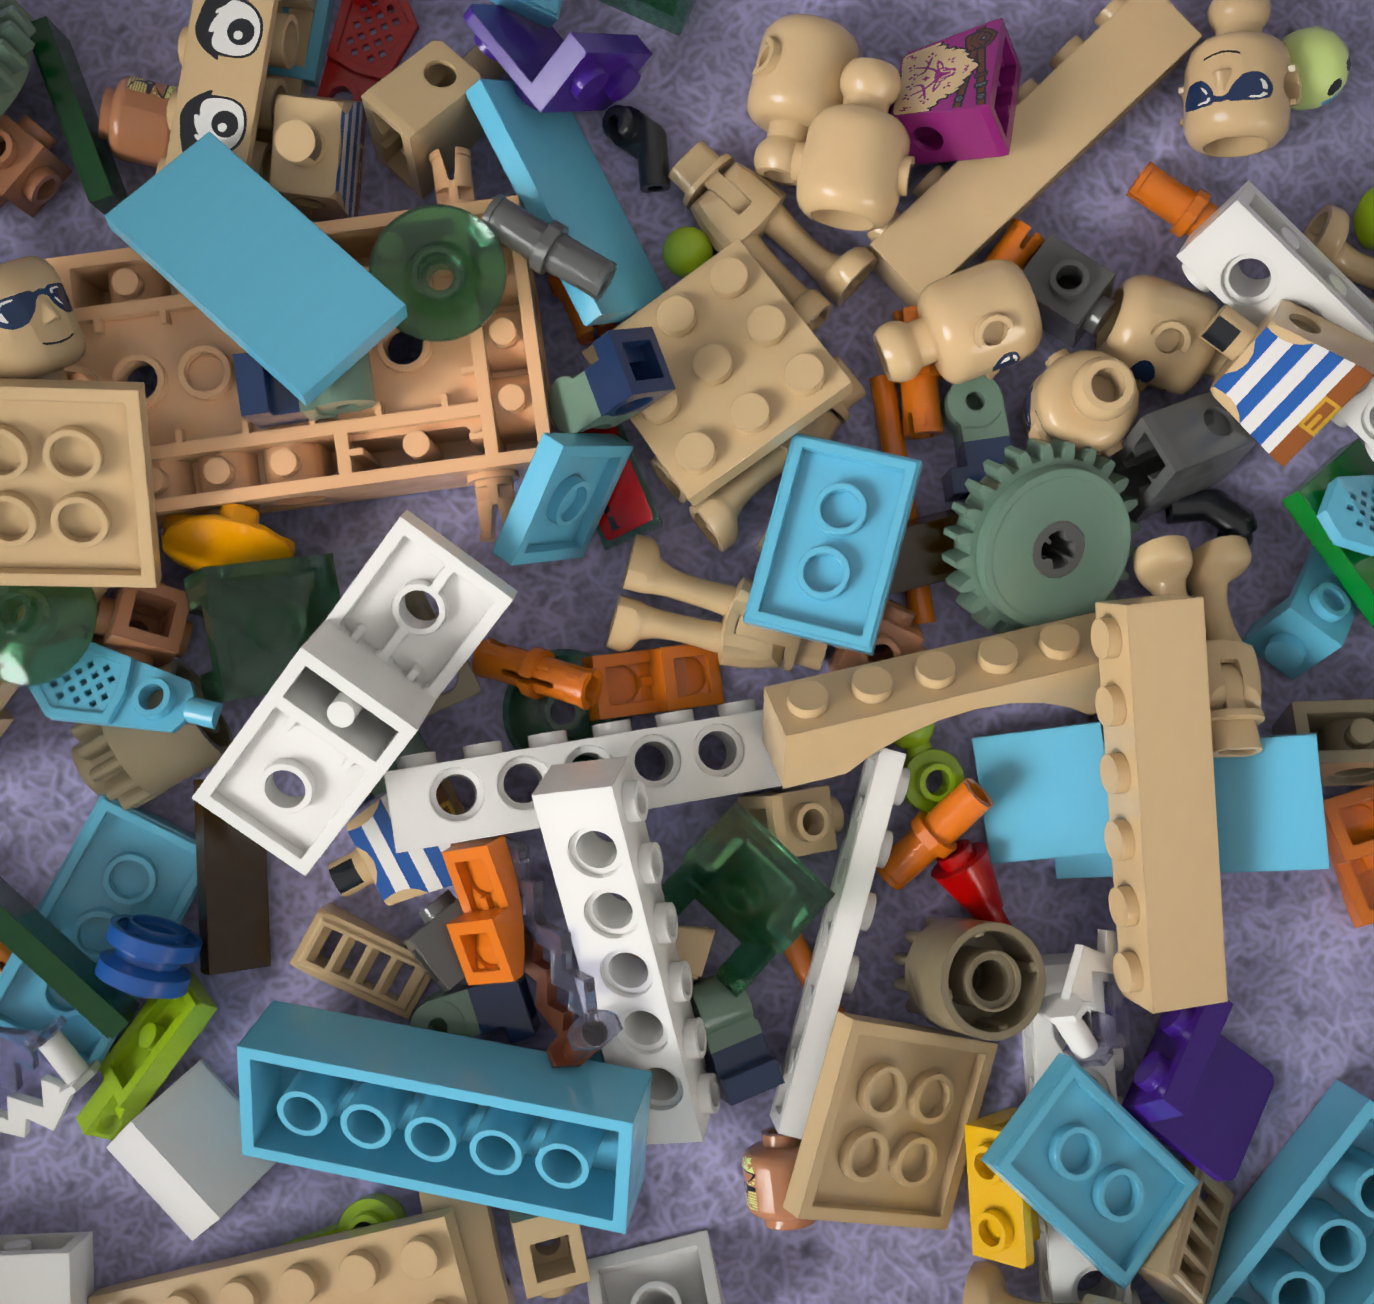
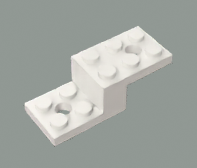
M406 510L326 620L298 650L193 795L192 799L306 876L419 730L436 699L514 600L518 591L409 510ZM414 590L429 593L438 604L439 616L427 621L417 619L408 611L405 604V595ZM285 770L296 774L305 786V794L295 797L281 792L274 783L273 772Z

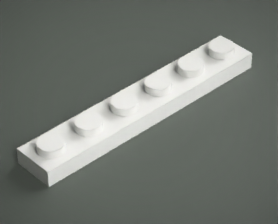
M883 748L864 760L781 1070L785 1083L777 1086L769 1115L778 1134L802 1139L842 994L850 995L854 989L859 971V957L853 955L859 930L867 931L869 929L876 908V894L870 892L876 867L882 869L885 867L892 849L893 832L887 830L892 806H900L909 785L910 770L903 767L906 757L905 753Z

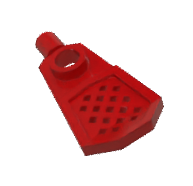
M342 0L327 51L328 59L317 96L334 98L340 92H348L353 95V101L362 102L361 96L369 88L398 67L420 29L408 0ZM367 7V11H361L362 8ZM383 13L384 17L378 19L377 15ZM370 18L372 19V22L366 23L365 21ZM399 20L400 24L394 26L393 22ZM360 23V27H354L355 24ZM388 25V29H382L383 26ZM376 29L377 33L371 35L370 31ZM364 34L365 38L360 40L359 36ZM392 36L393 40L387 42L386 38ZM353 39L354 42L348 44L347 41ZM381 41V45H375L376 42ZM364 47H370L369 50L364 51ZM357 50L359 54L353 56L352 52ZM385 52L386 56L381 58L379 54ZM374 57L375 60L369 62L368 59Z

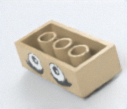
M193 0L189 26L182 28L178 40V56L182 65L178 92L175 91L171 94L167 105V123L171 131L167 156L160 159L156 174L210 131L270 184L275 101L277 95H304L306 84L302 79L267 74L268 66L291 69L294 65L305 66L316 0ZM283 7L289 8V14L282 13Z

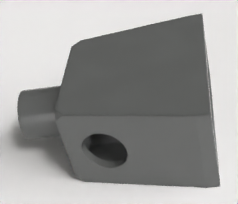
M1211 391L1141 416L1123 441L1122 446L1124 448L1116 452L1111 458L1116 463L1112 472L1123 475L1129 480V484L1121 493L1136 498L1138 505L1128 512L1129 519L1140 522L1169 508L1173 502L1217 484L1233 470L1256 444V440L1214 398Z

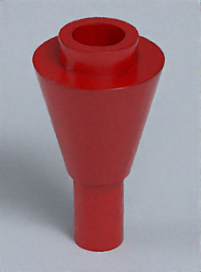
M968 839L955 841L957 847L947 858H936L937 864L931 871V877L974 919L999 922L1012 926L1002 909L1003 902L987 844L984 842L971 843Z

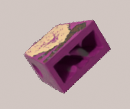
M1003 18L989 21L908 52L901 59L899 69L901 89L896 102L889 107L888 113L898 118L908 131L910 138L908 156H914L916 164L1009 155L1022 68Z

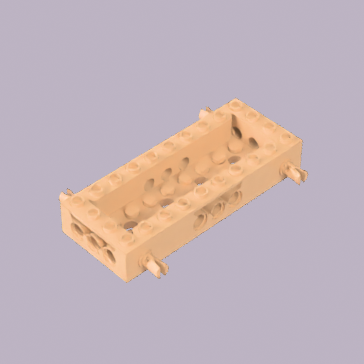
M455 147L453 180H450L440 150L436 149L429 154L437 206L314 222L317 227L405 303L408 315L404 321L369 351L376 405L361 411L338 414V417L259 428L243 418L240 411L233 354L247 352L131 247L44 259L54 267L60 277L86 342L85 354L80 361L64 368L68 380L127 382L130 374L142 366L153 367L157 374L156 389L146 398L157 528H163L164 520L169 515H218L221 506L232 503L252 507L259 514L475 486L481 534H479L480 541H496L497 509L500 510L503 523H505L515 500L513 481L524 479L543 433H556V427L548 406L550 382L535 271L529 268V261L523 258L522 255L481 232L482 227H480L482 217L493 198L476 201L471 168L472 156L469 149ZM518 195L506 197L522 207ZM402 331L416 332L421 335L423 340V349L420 356L409 364L394 363L388 355V346L391 339Z

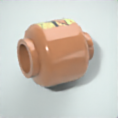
M134 76L122 78L117 84L116 89L105 88L100 108L98 134L100 139L108 140L110 151L116 158L157 169L160 159L167 156L171 132L167 123L168 100L173 92H178V88Z
M775 1127L763 1130L762 1140L749 1146L743 1154L742 1167L746 1204L752 1214L764 1219L767 1228L782 1231L802 1229L812 1225L816 1220L798 1219L783 1208L802 1139L778 1134Z

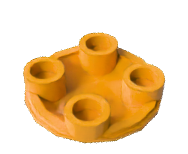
M235 503L221 506L218 515H169L164 520L161 536L164 552L175 563L194 573L231 582H259L283 576L293 567L296 544L268 527L259 524L260 514L257 510Z

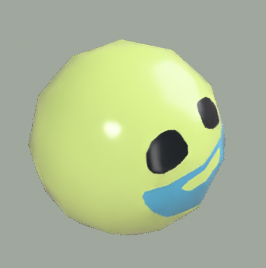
M1319 26L1299 29L1284 36L1281 41L1286 44L1289 50L1291 65L1295 64L1298 66L1302 82L1301 101L1299 105L1291 106V109L1304 111L1330 103L1343 90L1350 71L1351 60L1347 44L1334 31Z

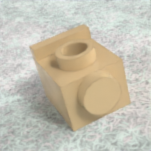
M803 785L737 796L745 860L783 862L794 857L837 849L836 834L840 833L843 828L844 813L839 801L830 795L829 785Z
M507 1210L527 1299L536 1296L543 1298L560 1297L571 1292L576 1285L591 1281L579 1224ZM557 1238L550 1246H540L537 1244Z

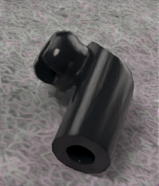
M623 105L610 107L602 118L603 132L615 145L638 160L640 191L651 193L671 189V182L668 177L670 170L665 130L637 108Z
M1205 489L1173 502L1169 508L1165 509L1167 524L1206 521L1219 530L1217 538L1238 535L1246 538L1249 546L1253 542L1252 533L1258 528L1253 511L1219 489Z

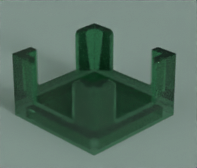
M333 553L202 567L183 579L189 610H197L202 607L213 668L212 671L202 674L200 677L203 698L225 705L267 695L301 646L326 620L341 599Z
M738 802L688 850L680 860L683 864L661 885L665 902H672L674 904L677 917L696 899L741 942L715 973L716 978L736 998L754 981L777 953L781 955L799 937L835 895L830 888Z

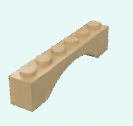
M1096 612L764 687L762 740L783 789L847 774L872 754L903 736L939 720L975 709L1010 703H1046L1070 707L1087 715L1097 714L1095 697L1097 690L1101 687L1099 658L1095 655L1091 644V627L1094 620H1096Z

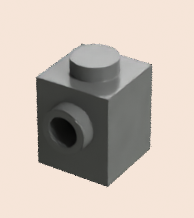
M1053 234L1048 236L1023 269L1038 304L1042 329L1071 348L1076 346L1086 331L1096 335L1115 309L1117 302L1112 300L1111 297L1116 274Z
M448 889L418 913L426 924L403 941V944L441 992L451 990L465 978L446 926L447 923L462 915L463 910L459 899H456Z

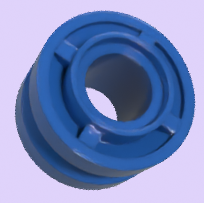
M136 914L112 917L105 938L116 948L100 952L94 969L95 975L104 983L138 997L174 999L186 995L192 973L182 964L197 961L203 945L202 938L183 925L158 916Z

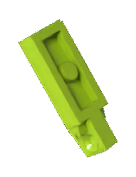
M190 971L192 978L186 995L174 999L149 998L103 1060L99 1068L103 1076L101 1085L76 1117L84 1135H92L113 1141L129 1122L142 1112L159 1087L165 1083L170 1072L196 1037L205 1029L208 1021L218 1008L195 973Z

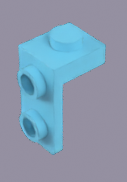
M1312 545L1290 596L1254 622L1248 629L1242 642L1252 645L1256 654L1294 680L1344 645L1358 607Z

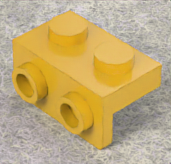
M1014 1107L1006 1108L964 1124L972 1253L974 1256L1024 1269L1034 1263L1033 1242L1040 1239L1038 1213L980 1160L1018 1108Z

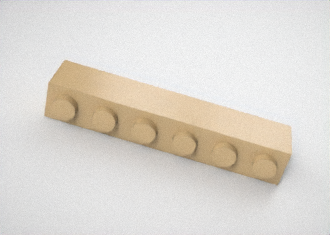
M1112 0L1096 17L1094 22L1099 28L1086 41H1083L1078 35L1074 36L1050 61L1049 65L1054 70L1039 85L1030 78L1019 88L1009 155L957 161L948 171L941 165L936 166L913 190L912 193L918 199L902 214L895 210L893 218L887 225L868 232L867 237L872 241L868 249L878 259L873 271L907 307L917 306L920 293L927 285L961 271L1008 227L1013 219H1016L1186 58L1201 39L1202 34L1169 0Z
M1166 594L1095 602L1096 620H1094L1091 627V644L1095 655L1099 658L1101 687L1096 692L1095 708L1104 731L1105 754L1100 761V778L1104 789L1108 793L1109 821L1105 825L1104 841L1107 852L1112 859L1114 887L1109 892L1108 904L1111 917L1117 927L1118 953L1113 958L1114 978L1121 990V995L1152 1014L1228 1002L1204 597Z

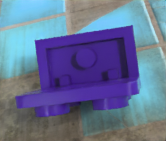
M471 4L463 15L465 22L475 33L474 41L478 48L490 59L500 63L514 80V89L519 98L530 108L540 113L606 110L613 102L623 99L637 86L641 78L639 70L652 56V52L638 35L570 32L566 39L563 40L552 26L547 28L500 5Z
M1229 1000L1223 1003L1163 1012L1156 1032L1143 1060L1134 1073L1133 1081L1121 1105L1145 1129L1218 1182L1231 1181L1236 1177L1274 1086L1273 1075L1266 1067L1221 1035L1234 1005Z

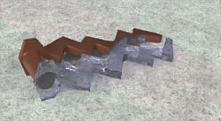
M505 835L518 881L520 897L523 899L525 972L537 981L536 1008L557 1034V1037L550 1043L546 1054L552 1068L580 1067L599 1049H602L623 1030L617 1013L608 1010H598L594 977L572 967L571 932L548 922L544 914V880L531 877L529 846ZM543 947L550 950L551 963L543 959ZM557 987L569 992L568 1006L557 1001ZM573 1013L579 1015V1017L574 1022Z

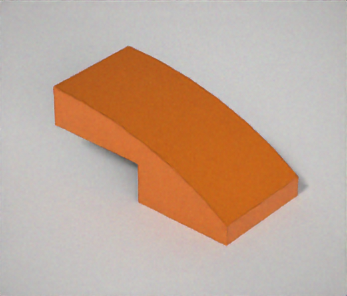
M685 644L582 658L583 667L598 669L603 676V685L599 699L593 707H589L590 721L725 703L718 653Z
M1374 785L1324 800L1328 850L1354 928L1374 923Z
M505 835L459 842L441 853L463 910L462 915L447 923L446 926L468 986L515 982L523 976L524 923L518 881Z

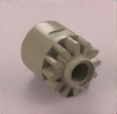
M173 659L158 668L193 682L196 697L214 701L204 682L183 661ZM157 690L150 696L148 701L149 710L160 705L163 700V690ZM222 713L219 716L215 729L186 723L175 733L76 723L75 726L70 728L73 736L81 742L72 748V757L84 782L96 794L100 796L107 795L110 801L118 798L122 808L126 811L132 807L138 808L169 791L183 780L192 778L217 764L233 742L231 730Z
M930 916L925 919V929L921 932L914 930L906 931L905 938L911 945L909 952H899L894 954L893 957L895 963L905 966V976L897 978L893 984L895 989L908 992L909 999L906 1003V1010L908 1012L922 1015L929 1024L988 1041L1003 1040L1015 1036L1033 1021L1044 999L1046 974L1044 963L1037 947L1025 933L1004 923L955 916L947 918Z

